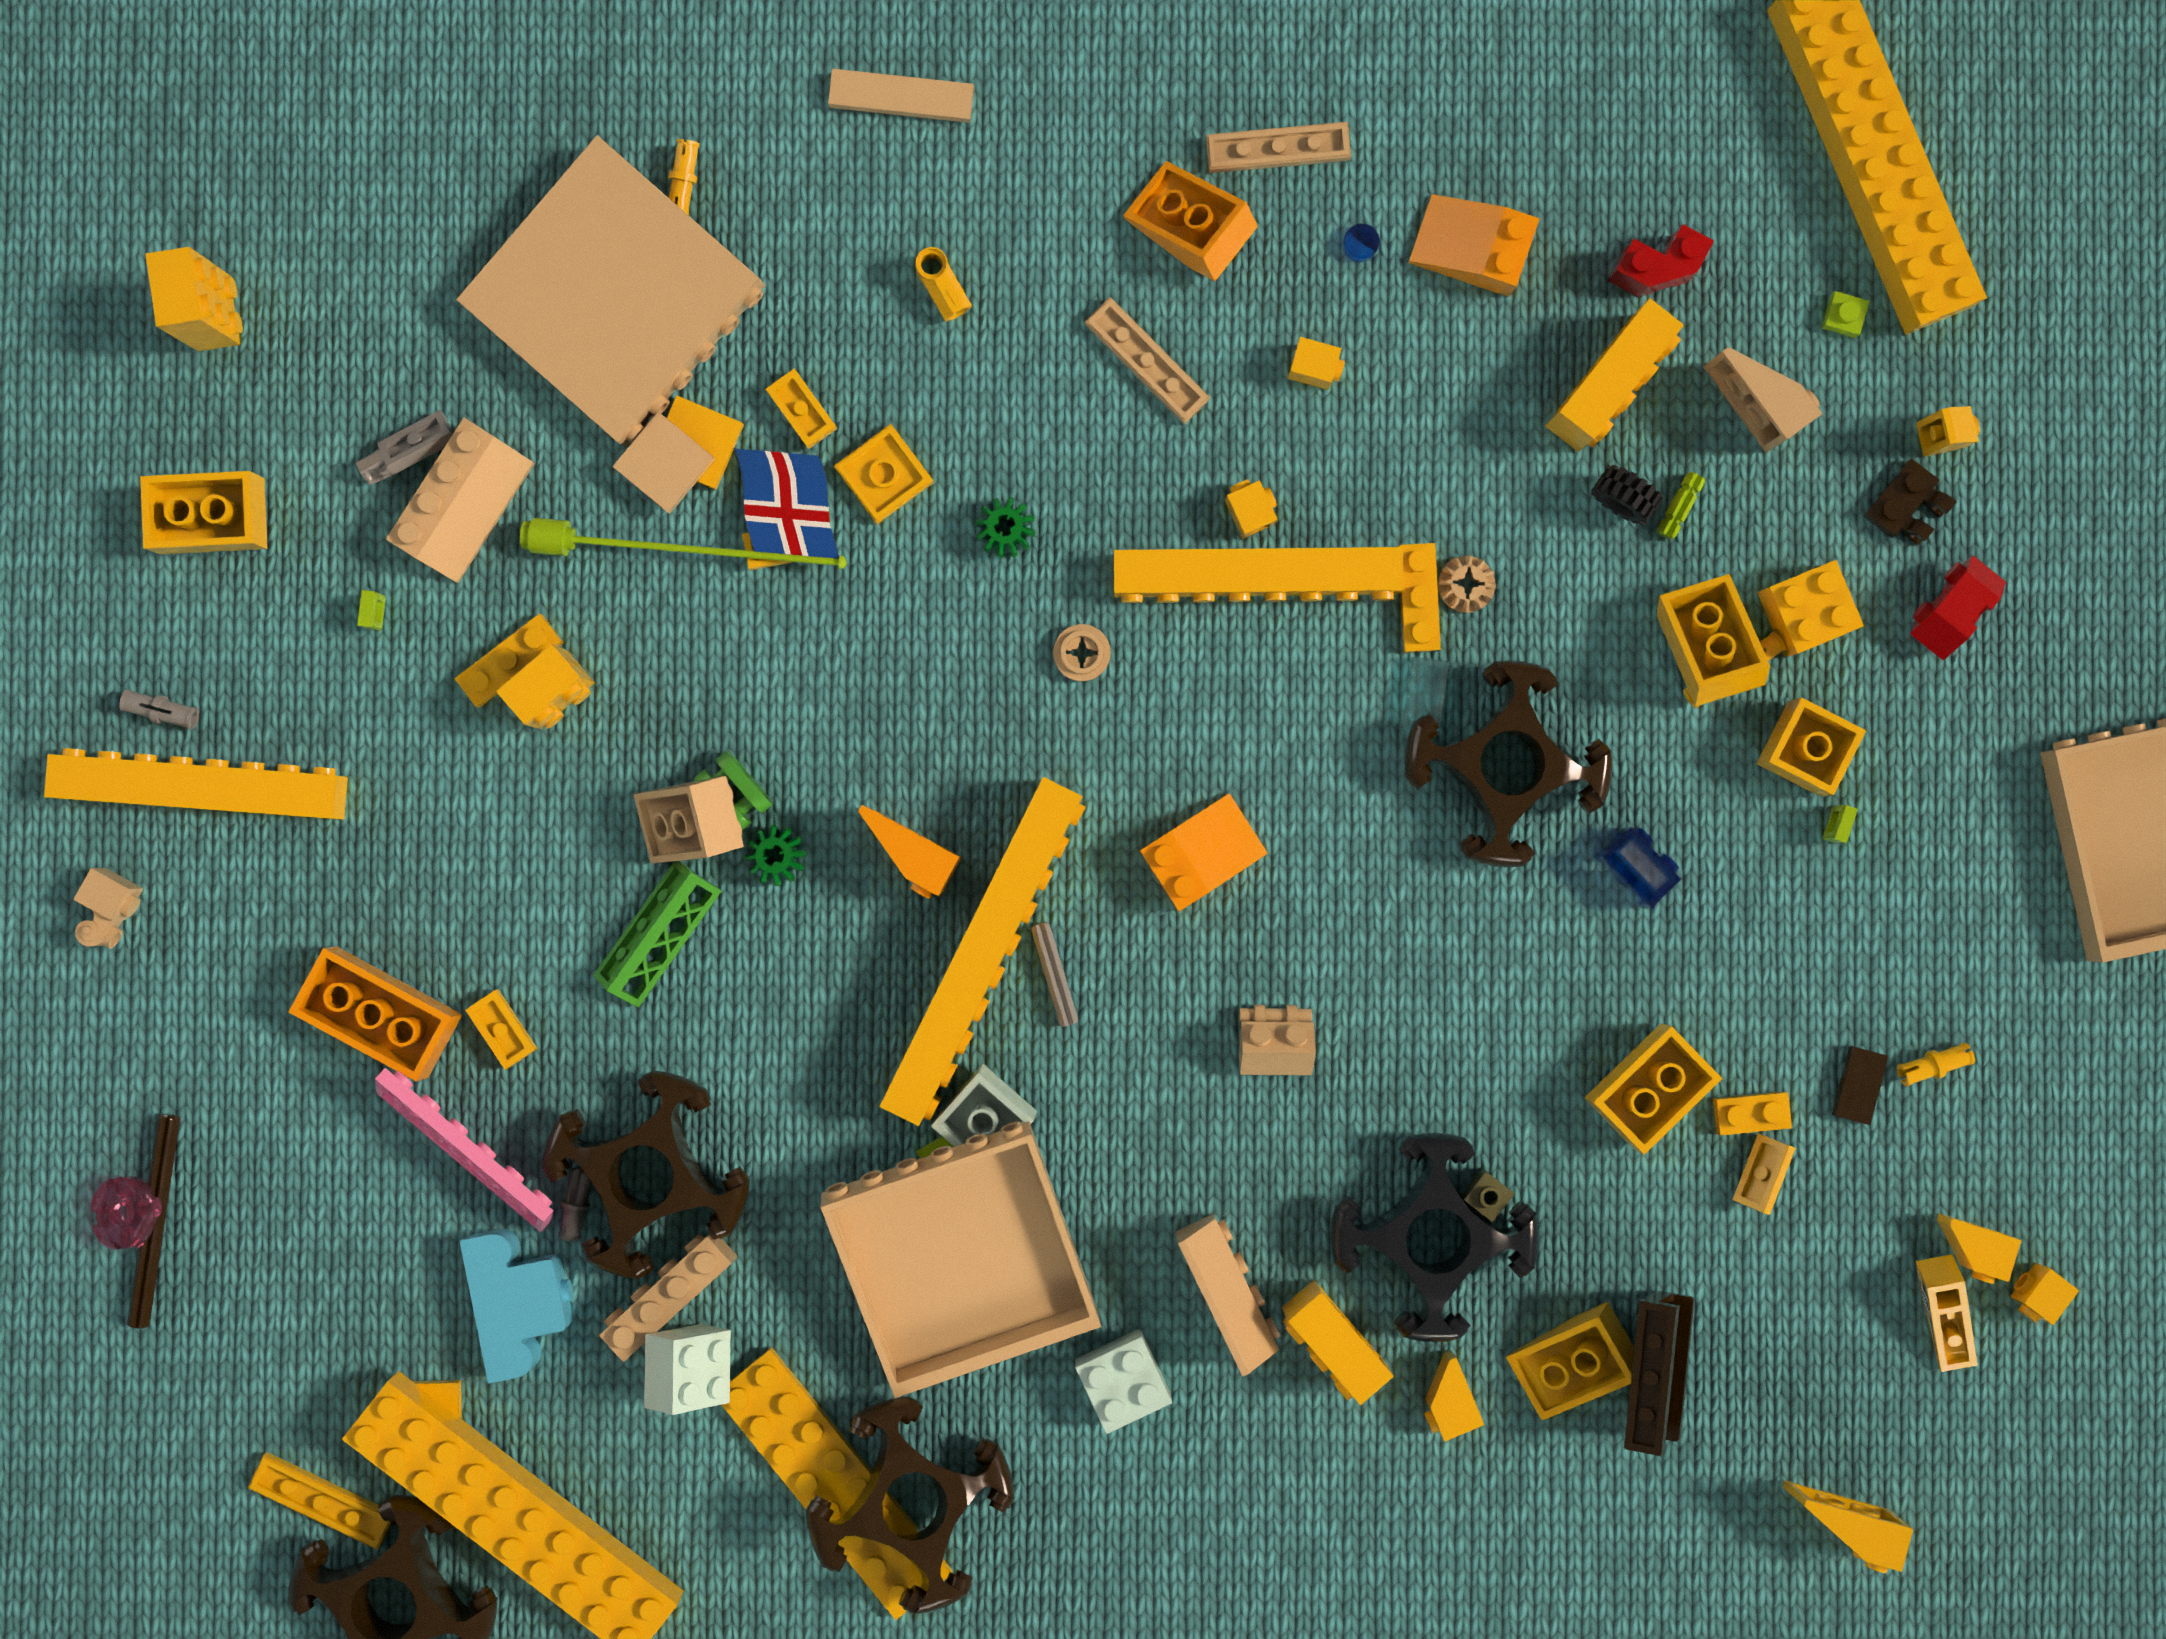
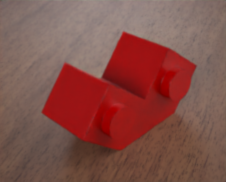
M1684 224L1671 236L1663 253L1633 239L1623 250L1607 281L1638 298L1671 286L1676 287L1686 284L1698 273L1714 240Z
M1974 555L1963 564L1956 562L1944 575L1946 583L1941 595L1931 604L1925 601L1912 616L1915 621L1910 634L1943 661L1970 638L1978 628L1974 624L1978 621L1980 615L1986 610L1994 608L2001 599L2006 585L2004 579Z

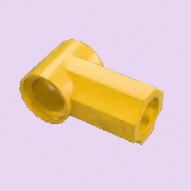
M928 247L920 251L916 258L917 277L924 284L945 323L956 319L971 309L972 305L951 270L943 251L936 247ZM930 259L936 260L941 264L942 268L937 274H927L922 269L923 263Z

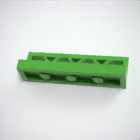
M674 861L593 975L594 978L606 991L639 1008L722 891L714 884L697 875L683 862ZM696 885L707 890L700 902L689 905L688 897ZM683 916L684 924L680 930L668 934L667 926L671 920ZM662 946L663 954L657 961L647 964L646 956L652 948ZM641 975L642 983L634 994L623 989L630 978Z

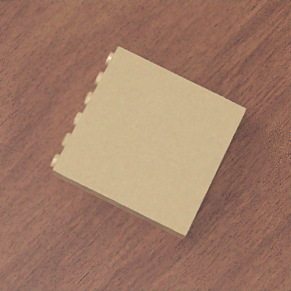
M597 135L456 300L615 441L627 447L645 428L644 426L653 415L655 416L658 411L661 414L665 411L670 403L668 398L676 389H683L693 377L691 371L700 361L702 363L706 362L714 354L717 348L715 344L723 334L727 336L735 330L740 322L738 317L747 307L752 308L760 301L763 296L762 289L766 285L748 267Z
M2166 718L2157 720L2158 727L2146 729L2145 723L2122 728V735L2111 737L2110 731L2087 735L2088 742L2076 744L2075 738L2052 743L2053 750L2040 752L2086 959L2090 962L2104 963L2166 949Z
M1029 1121L1022 1124L1020 1122L1009 1123L1003 1126L999 1132L987 1136L985 1134L974 1135L968 1138L964 1144L953 1148L950 1146L937 1148L929 1156L918 1160L915 1158L902 1160L896 1164L895 1168L883 1172L880 1170L870 1171L864 1174L860 1180L848 1184L845 1182L835 1183L829 1186L825 1192L821 1193L820 1208L894 1398L1101 1327L1094 1299Z

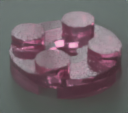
M120 1176L115 1179H109L98 1187L91 1202V1213L96 1212L97 1224L92 1225L93 1231L98 1240L110 1249L138 1248L144 1244L154 1229L156 1218L162 1211L161 1201L158 1197L153 1196L150 1187L138 1177ZM122 1206H124L126 1209V1217L124 1220V1212L121 1209Z

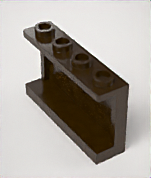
M1657 1291L1639 1300L1624 1449L1661 1457L1665 1452L1666 1440L1677 1442L1681 1438L1695 1299L1692 1296Z

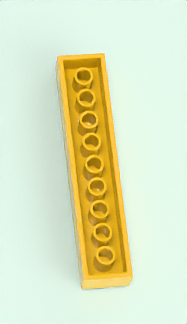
M1775 0L1767 10L1905 335L1968 310L1986 299L1985 291L1861 1Z
M1045 777L1042 778L879 1107L917 1126L921 1124L923 1119L930 1121L942 1099L936 1093L940 1085L947 1088L958 1066L952 1063L956 1052L961 1055L965 1052L974 1034L968 1028L972 1020L977 1022L981 1020L990 1002L984 996L989 987L994 990L997 988L1006 969L1000 966L1005 954L1010 957L1013 955L1022 937L1016 934V931L1021 921L1026 924L1029 923L1038 905L1032 899L1037 889L1045 891L1054 873L1048 867L1054 856L1059 859L1061 858L1070 840L1064 837L1070 824L1077 826L1086 806L1080 804L1083 796Z
M400 1371L386 1382L342 1438L344 1442L600 1639H652L680 1601L683 1589L460 1417L458 1418Z

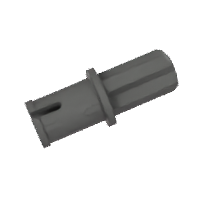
M575 1167L570 1170L566 1198L561 1200V1206L564 1209L558 1237L563 1240H581L585 1210L590 1208L587 1198L591 1180L581 1167Z

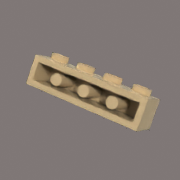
M699 1233L684 1247L688 1253L679 1262L672 1258L657 1272L661 1279L652 1287L646 1282L630 1296L634 1303L626 1311H623L619 1306L603 1321L607 1328L599 1336L623 1362L645 1343V1334L655 1333L661 1329L738 1257L723 1239L718 1238L714 1240L710 1234L704 1238Z

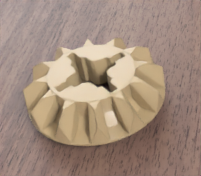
M1471 555L1457 557L1448 562L1442 569L1438 579V590L1442 600L1451 609L1462 613L1475 612L1485 607L1492 600L1496 588L1494 571L1489 568L1483 559H1478ZM1469 569L1471 580L1482 584V586L1473 587L1466 599L1464 587L1453 584V582L1463 580Z
M1077 624L1065 629L1058 636L1053 650L1054 661L1060 672L1067 678L1079 682L1096 679L1108 666L1111 655L1110 645L1106 636L1099 629L1087 624ZM1081 638H1084L1087 650L1098 652V655L1086 657L1083 668H1080L1078 657L1066 654V652L1078 649Z

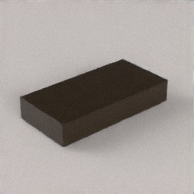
M1849 1046L1832 1115L1871 1125L1888 1060L1887 1055Z

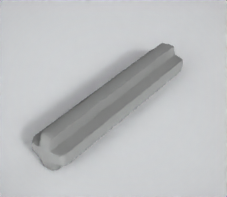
M1048 922L1032 926L1031 931L1059 1025L1061 1027L1073 1025L1078 1022V1017L1050 924Z

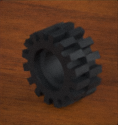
M1607 465L1591 490V494L1595 496L1598 502L1603 503L1602 506L1606 509L1609 508L1615 515L1619 514L1623 519L1627 521L1630 519L1632 523H1639L1640 525H1647L1663 500L1662 494L1656 491L1653 485H1648L1647 480L1638 478L1636 473L1632 471L1629 473L1623 467L1619 469L1616 465Z

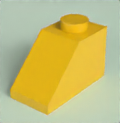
M1971 406L1943 408L1916 422L1924 457L1963 449L1979 442V422L1976 416L1972 414Z
M1940 1213L1938 1214L1937 1222L1960 1265L1973 1270L1971 1277L1994 1284L1995 1278L2009 1282L2021 1244L2020 1239Z
M1451 1350L1444 1352L1425 1398L1429 1411L1425 1412L1424 1416L1432 1434L1439 1432L1445 1442L1485 1424L1456 1356Z

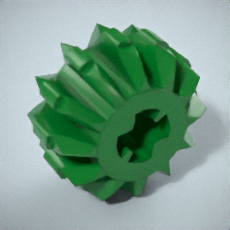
M1008 497L1006 507L1001 508L999 499L995 498L993 499L995 508L993 512L986 506L981 508V512L988 520L981 518L975 520L977 527L985 529L978 532L976 538L977 541L989 539L984 546L986 553H989L995 546H998L996 551L997 558H1003L1005 548H1009L1012 558L1018 556L1015 545L1018 544L1024 550H1028L1030 547L1029 543L1022 537H1035V530L1025 527L1035 521L1034 516L1026 515L1021 517L1025 513L1027 506L1022 503L1013 510L1014 499L1012 497ZM1007 520L1008 525L1011 522L1015 525L1010 528L1011 534L1008 536H1003L1002 531L999 534L995 531L1000 528L999 522Z
M771 825L769 829L770 838L765 831L759 829L756 831V834L761 843L748 840L747 845L750 848L756 849L755 854L744 855V859L746 861L756 860L757 864L749 869L750 874H756L763 870L759 880L760 883L766 884L772 874L774 886H781L782 874L789 882L795 880V876L790 870L791 867L795 870L803 871L804 865L795 862L796 857H806L807 852L805 850L795 851L794 847L802 843L801 837H795L788 841L792 829L786 827L779 837L777 825ZM778 847H781L783 851L779 853L784 854L783 861H775L772 865L769 862L772 857L767 856L769 849L776 850Z

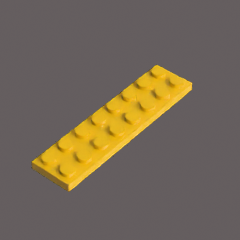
M772 1347L769 1348L730 1380V1403L722 1404V1407L803 1507L807 1509L811 1499H814L815 1495L832 1503L830 1509L834 1512L829 1521L838 1520L844 1516L865 1488L872 1470ZM886 1490L882 1509L883 1518L889 1529L893 1533L902 1536L920 1532V1529L890 1492ZM845 1536L839 1540L838 1544L845 1548L846 1560L892 1617L897 1620L907 1611L903 1609V1606L899 1605V1600L907 1587L910 1589L913 1585L921 1587L922 1575L918 1568L896 1549L880 1542L857 1536ZM943 1559L941 1577L944 1581L953 1570Z

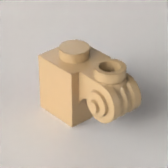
M90 868L73 900L91 909L94 913V919L84 920L77 925L75 936L78 942L87 947L105 946L109 949L115 947L123 934L119 927L122 921L132 916L139 907L140 899L138 897L143 888L107 868Z

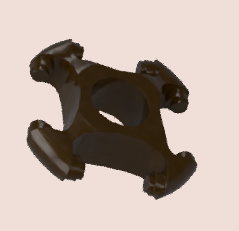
M1512 660L1494 661L1486 667L1482 673L1483 678L1491 687L1496 685L1498 688H1502L1506 685V699L1495 714L1478 731L1452 745L1440 747L1431 741L1438 736L1436 730L1439 726L1430 714L1422 715L1412 724L1405 749V778L1412 787L1415 786L1418 790L1432 780L1429 775L1433 771L1427 763L1434 761L1441 764L1469 791L1487 825L1488 835L1486 840L1481 835L1475 837L1472 833L1458 843L1466 859L1495 867H1523L1535 854L1525 841L1520 843L1518 840H1515L1509 844L1508 834L1511 827L1540 797L1571 781L1579 783L1583 787L1578 793L1580 799L1577 801L1587 814L1597 811L1605 804L1612 777V751L1604 741L1602 742L1598 738L1585 747L1587 753L1584 755V758L1588 761V764L1584 767L1576 764L1547 736L1529 702L1528 690L1530 686L1536 694L1540 691L1546 694L1558 685L1556 677L1549 668L1529 662ZM1497 734H1510L1520 738L1528 745L1534 757V772L1531 781L1521 792L1515 795H1506L1493 789L1486 782L1481 772L1480 758L1484 746Z
M655 1070L642 1075V1078L638 1079L639 1086L645 1096L650 1095L652 1098L660 1095L661 1107L643 1125L631 1133L595 1143L585 1142L578 1136L583 1132L582 1127L585 1126L584 1118L578 1109L570 1110L561 1114L553 1126L546 1143L542 1161V1169L550 1182L568 1175L566 1169L570 1168L566 1158L573 1159L580 1165L602 1197L613 1234V1243L609 1247L604 1238L599 1240L597 1236L581 1243V1251L585 1261L608 1273L633 1279H640L654 1270L652 1260L647 1253L643 1254L641 1251L634 1253L632 1249L633 1239L638 1232L660 1217L681 1210L706 1206L716 1212L709 1217L710 1222L707 1223L709 1233L714 1240L722 1239L731 1235L739 1222L745 1208L750 1180L741 1166L725 1174L726 1179L722 1181L725 1189H719L712 1184L690 1152L679 1115L680 1105L683 1101L687 1110L693 1108L695 1113L711 1106L706 1088L683 1076ZM637 1145L652 1146L664 1153L670 1161L674 1180L672 1190L666 1200L654 1203L640 1201L630 1195L623 1186L620 1176L621 1159L628 1148Z
M906 1396L878 1402L855 1414L850 1424L851 1428L849 1431L863 1439L867 1435L872 1437L876 1428L881 1433V1445L870 1479L854 1504L838 1520L829 1521L834 1512L830 1509L832 1503L815 1495L814 1499H811L806 1509V1520L814 1552L821 1566L831 1572L836 1571L839 1573L847 1559V1555L844 1554L845 1548L838 1544L839 1540L845 1536H857L891 1546L903 1554L918 1568L922 1575L921 1587L913 1585L911 1589L907 1587L899 1600V1605L903 1606L904 1610L915 1615L942 1609L968 1595L973 1577L958 1569L955 1574L950 1572L945 1582L941 1577V1565L953 1527L969 1503L983 1488H991L987 1495V1498L991 1500L989 1506L1002 1513H1005L1011 1506L1014 1499V1488L1008 1463L999 1444L988 1438H980L974 1449L975 1461L981 1464V1466L973 1473H961L942 1468L919 1454L899 1433V1422L901 1421L906 1425L910 1421L916 1422L923 1409L919 1401ZM921 1472L931 1479L937 1490L938 1506L935 1517L925 1529L916 1534L904 1536L895 1534L889 1529L883 1518L882 1502L885 1492L895 1479L905 1473Z
M392 1495L379 1505L378 1510L382 1519L393 1524L397 1523L399 1527L398 1539L381 1554L342 1569H329L324 1566L328 1561L329 1548L326 1542L320 1539L305 1545L295 1562L290 1578L287 1601L293 1612H296L298 1616L315 1606L313 1601L319 1598L333 1613L348 1639H429L442 1634H455L460 1637L459 1639H490L494 1629L498 1597H496L492 1588L485 1585L471 1594L473 1598L469 1602L471 1608L462 1603L437 1570L424 1535L425 1526L430 1534L436 1532L439 1536L451 1529L453 1525L415 1496ZM378 1577H388L404 1583L413 1593L417 1605L415 1621L403 1625L391 1624L381 1619L372 1609L368 1597L370 1581Z

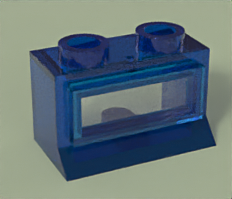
M1624 827L1594 858L1598 862H1605L1618 875L1616 880L1623 887L1630 888L1641 899L1638 904L1643 909H1653L1658 901L1681 880L1675 873L1679 867L1668 855L1663 853L1659 856L1650 847L1654 841L1643 829L1638 827L1634 830L1632 827Z

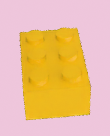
M191 247L145 253L157 328L198 352L240 345L239 333H242L243 326L239 313L235 311L234 298H237L238 293L232 276Z
M251 471L140 476L143 549L158 554L268 549L265 478Z
M1730 574L1659 596L1657 618L1695 707L1766 684L1770 664Z
M1660 1023L1584 1099L1634 1150L1645 1155L1723 1078L1672 1026Z
M1314 1279L1281 1307L1286 1316L1282 1321L1286 1326V1330L1299 1345L1304 1341L1309 1345L1306 1349L1310 1353V1358L1323 1373L1328 1369L1332 1372L1330 1377L1335 1382V1387L1347 1401L1354 1397L1362 1405L1394 1377L1382 1357Z

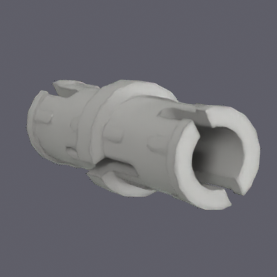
M126 689L121 695L119 702L121 711L148 717L151 722L157 724L167 722L192 730L199 719L198 708L169 701V698L163 695L153 697ZM147 705L169 710L172 714L148 708Z

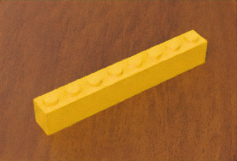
M1403 547L1114 550L1113 554L1114 597H1121V603H1142L1143 597H1157L1158 603L1179 602V597H1193V602L1209 603L1215 601L1214 596H1229V602H1249L1250 596H1265L1266 602L1286 601V596H1300L1301 601L1315 602L1322 601V595H1336V601L1358 600V595H1372L1373 601L1394 600V595H1398L1403 591Z
M62 748V755H47L44 797L343 820L345 818L348 777L337 776L336 768L314 767L313 774L300 773V766L278 764L277 771L264 770L265 763L242 761L241 768H229L228 760L206 759L205 766L193 765V758L170 756L169 763L157 762V755L134 753V760H122L121 752L98 751V758L85 757L86 750Z

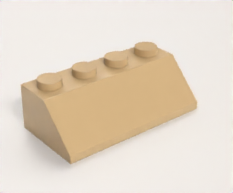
M463 418L386 540L459 583L535 463L482 428Z
M1213 1213L1176 1231L1175 1235L1178 1245L1240 1373L1244 1377L1279 1350L1275 1339L1281 1337L1272 1317L1265 1320L1259 1308L1265 1302L1256 1284L1249 1287L1243 1275L1249 1272V1269L1241 1253L1233 1254L1228 1244V1241L1234 1238L1225 1220L1217 1222Z

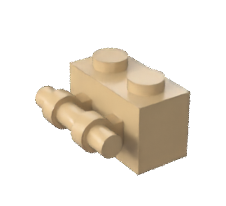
M1254 1005V1008L1239 1009V1022H1241L1239 1037L1240 1075H1312L1316 1055L1312 1009H1298L1297 1005H1286V1008H1265V1005Z

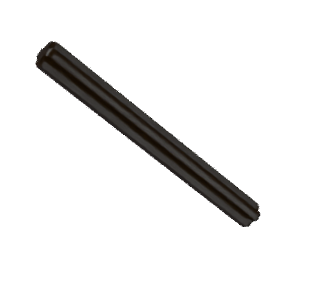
M161 1114L157 1117L127 1325L131 1328L142 1329L150 1324L180 1117L174 1114Z

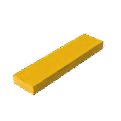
M269 1452L262 1456L248 1486L249 1489L376 1550L382 1546L392 1525L390 1521L386 1522L382 1519L378 1510V1504Z

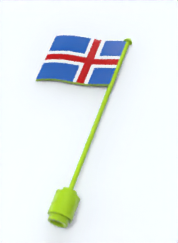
M734 448L742 472L745 519L754 551L577 536L576 529L571 528L568 520L532 518L531 521L524 520L520 530L522 549H528L533 554L567 556L570 550H574L576 543L835 565L838 566L839 570L847 565L846 558L838 554L831 529L828 483L818 455Z

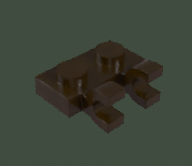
M1911 458L1903 465L1863 517L1889 537L1893 538L1900 531L1918 546L1922 541H1926L1935 530L1924 521L1912 517L1921 503L1940 518L1944 513L1947 514L1957 501L1948 494L1935 490L1934 487L1940 479Z

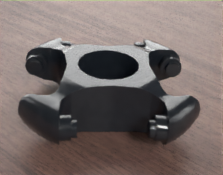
M1422 1133L1410 1135L1401 1143L1402 1146L1398 1150L1410 1162L1414 1159L1419 1162L1422 1158L1426 1157L1427 1162L1424 1171L1400 1202L1369 1223L1362 1225L1354 1224L1361 1217L1358 1214L1361 1208L1350 1196L1346 1199L1343 1198L1335 1205L1330 1233L1333 1261L1341 1271H1345L1348 1274L1360 1263L1358 1260L1360 1253L1356 1250L1357 1246L1366 1244L1376 1248L1406 1271L1421 1295L1423 1305L1419 1314L1415 1311L1409 1313L1404 1311L1393 1322L1403 1337L1424 1342L1459 1340L1468 1332L1467 1329L1471 1325L1459 1312L1455 1316L1450 1312L1443 1319L1442 1310L1444 1305L1471 1271L1503 1250H1515L1508 1257L1511 1261L1508 1266L1520 1279L1535 1269L1539 1247L1537 1215L1528 1204L1520 1201L1509 1212L1511 1215L1509 1222L1512 1226L1505 1229L1491 1226L1469 1210L1456 1192L1447 1176L1445 1168L1448 1159H1451L1455 1164L1458 1162L1464 1164L1470 1160L1476 1153L1473 1145L1466 1138L1452 1134ZM1441 1208L1454 1212L1460 1220L1462 1230L1460 1245L1454 1254L1442 1263L1430 1265L1413 1260L1409 1256L1406 1246L1408 1228L1413 1220L1426 1210Z

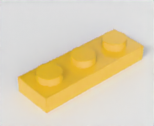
M1435 543L1399 545L1398 547H1403V591L1400 593L1403 653L1440 651Z
M539 613L454 679L475 707L480 708L497 695L496 691L550 644L560 647L564 642L547 619Z

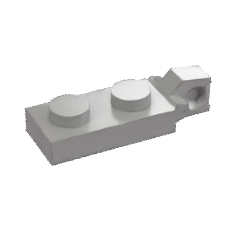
M438 410L378 442L379 448L373 454L356 462L360 474L371 485L391 477L428 456L443 450L453 435L448 419L441 410Z

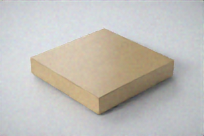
M658 411L612 467L670 514L715 461V458Z

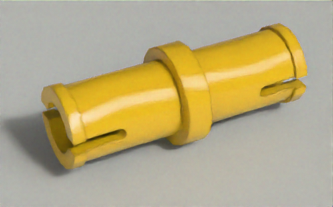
M677 139L673 171H669L668 179L671 180L669 199L689 215L692 186L697 184L698 178L694 173L700 143L691 140L684 142V139Z
M1963 1042L1960 1045L1940 1052L1936 1050L1928 1051L1925 1053V1057L1904 1064H1898L1896 1069L1899 1078L1906 1076V1079H1903L1901 1083L1908 1087L1911 1084L1931 1077L1935 1079L1943 1078L1949 1071L1973 1065L1975 1063V1056L1972 1050L1965 1053V1050L1970 1049V1046Z

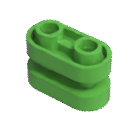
M726 750L716 758V762L721 767L716 774L712 775L707 769H704L694 777V780L698 781L726 776L727 781L732 780L744 795L737 803L733 799L736 817L743 831L752 823L746 815L748 811L755 807L763 814L773 805V802L742 764Z

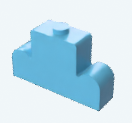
M496 1229L468 1235L460 1240V1246L488 1384L519 1378L529 1372L539 1362L541 1357V1347L534 1337L561 1332L573 1322L570 1301L574 1298L572 1283L570 1279H565L562 1259L559 1254L516 1261L515 1257L518 1256L520 1251V1242L518 1237L508 1229Z

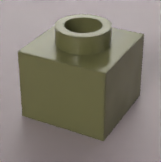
M1481 1168L1460 1194V1197L1493 1222L1515 1194ZM1488 1191L1495 1192V1198L1491 1203L1484 1202V1194Z

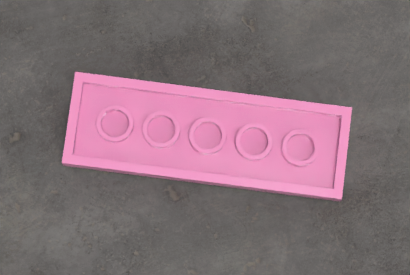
M385 1068L375 1078L377 1095L540 1233L551 1222L554 1210L549 1207L552 1201L538 1189L531 1192L522 1184L524 1178L518 1171L509 1165L505 1169L494 1160L497 1155L481 1141L477 1145L466 1136L469 1133L468 1130L454 1118L448 1121L440 1115V1106L426 1094L420 1098L411 1090L412 1082L402 1073L396 1071L392 1074Z

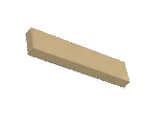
M832 69L828 105L829 108L971 123L974 84Z
M1348 122L1207 134L1205 138L1209 174L1350 161L1351 159Z
M1111 297L1085 321V325L1184 425L1210 400V397Z

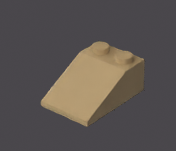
M1730 347L1724 349L1703 366L1765 452L1788 440L1823 414L1818 408V399L1810 390H1805L1800 383Z
M726 776L633 794L651 864L708 858L744 847L741 837L742 828L737 820L733 805V792Z

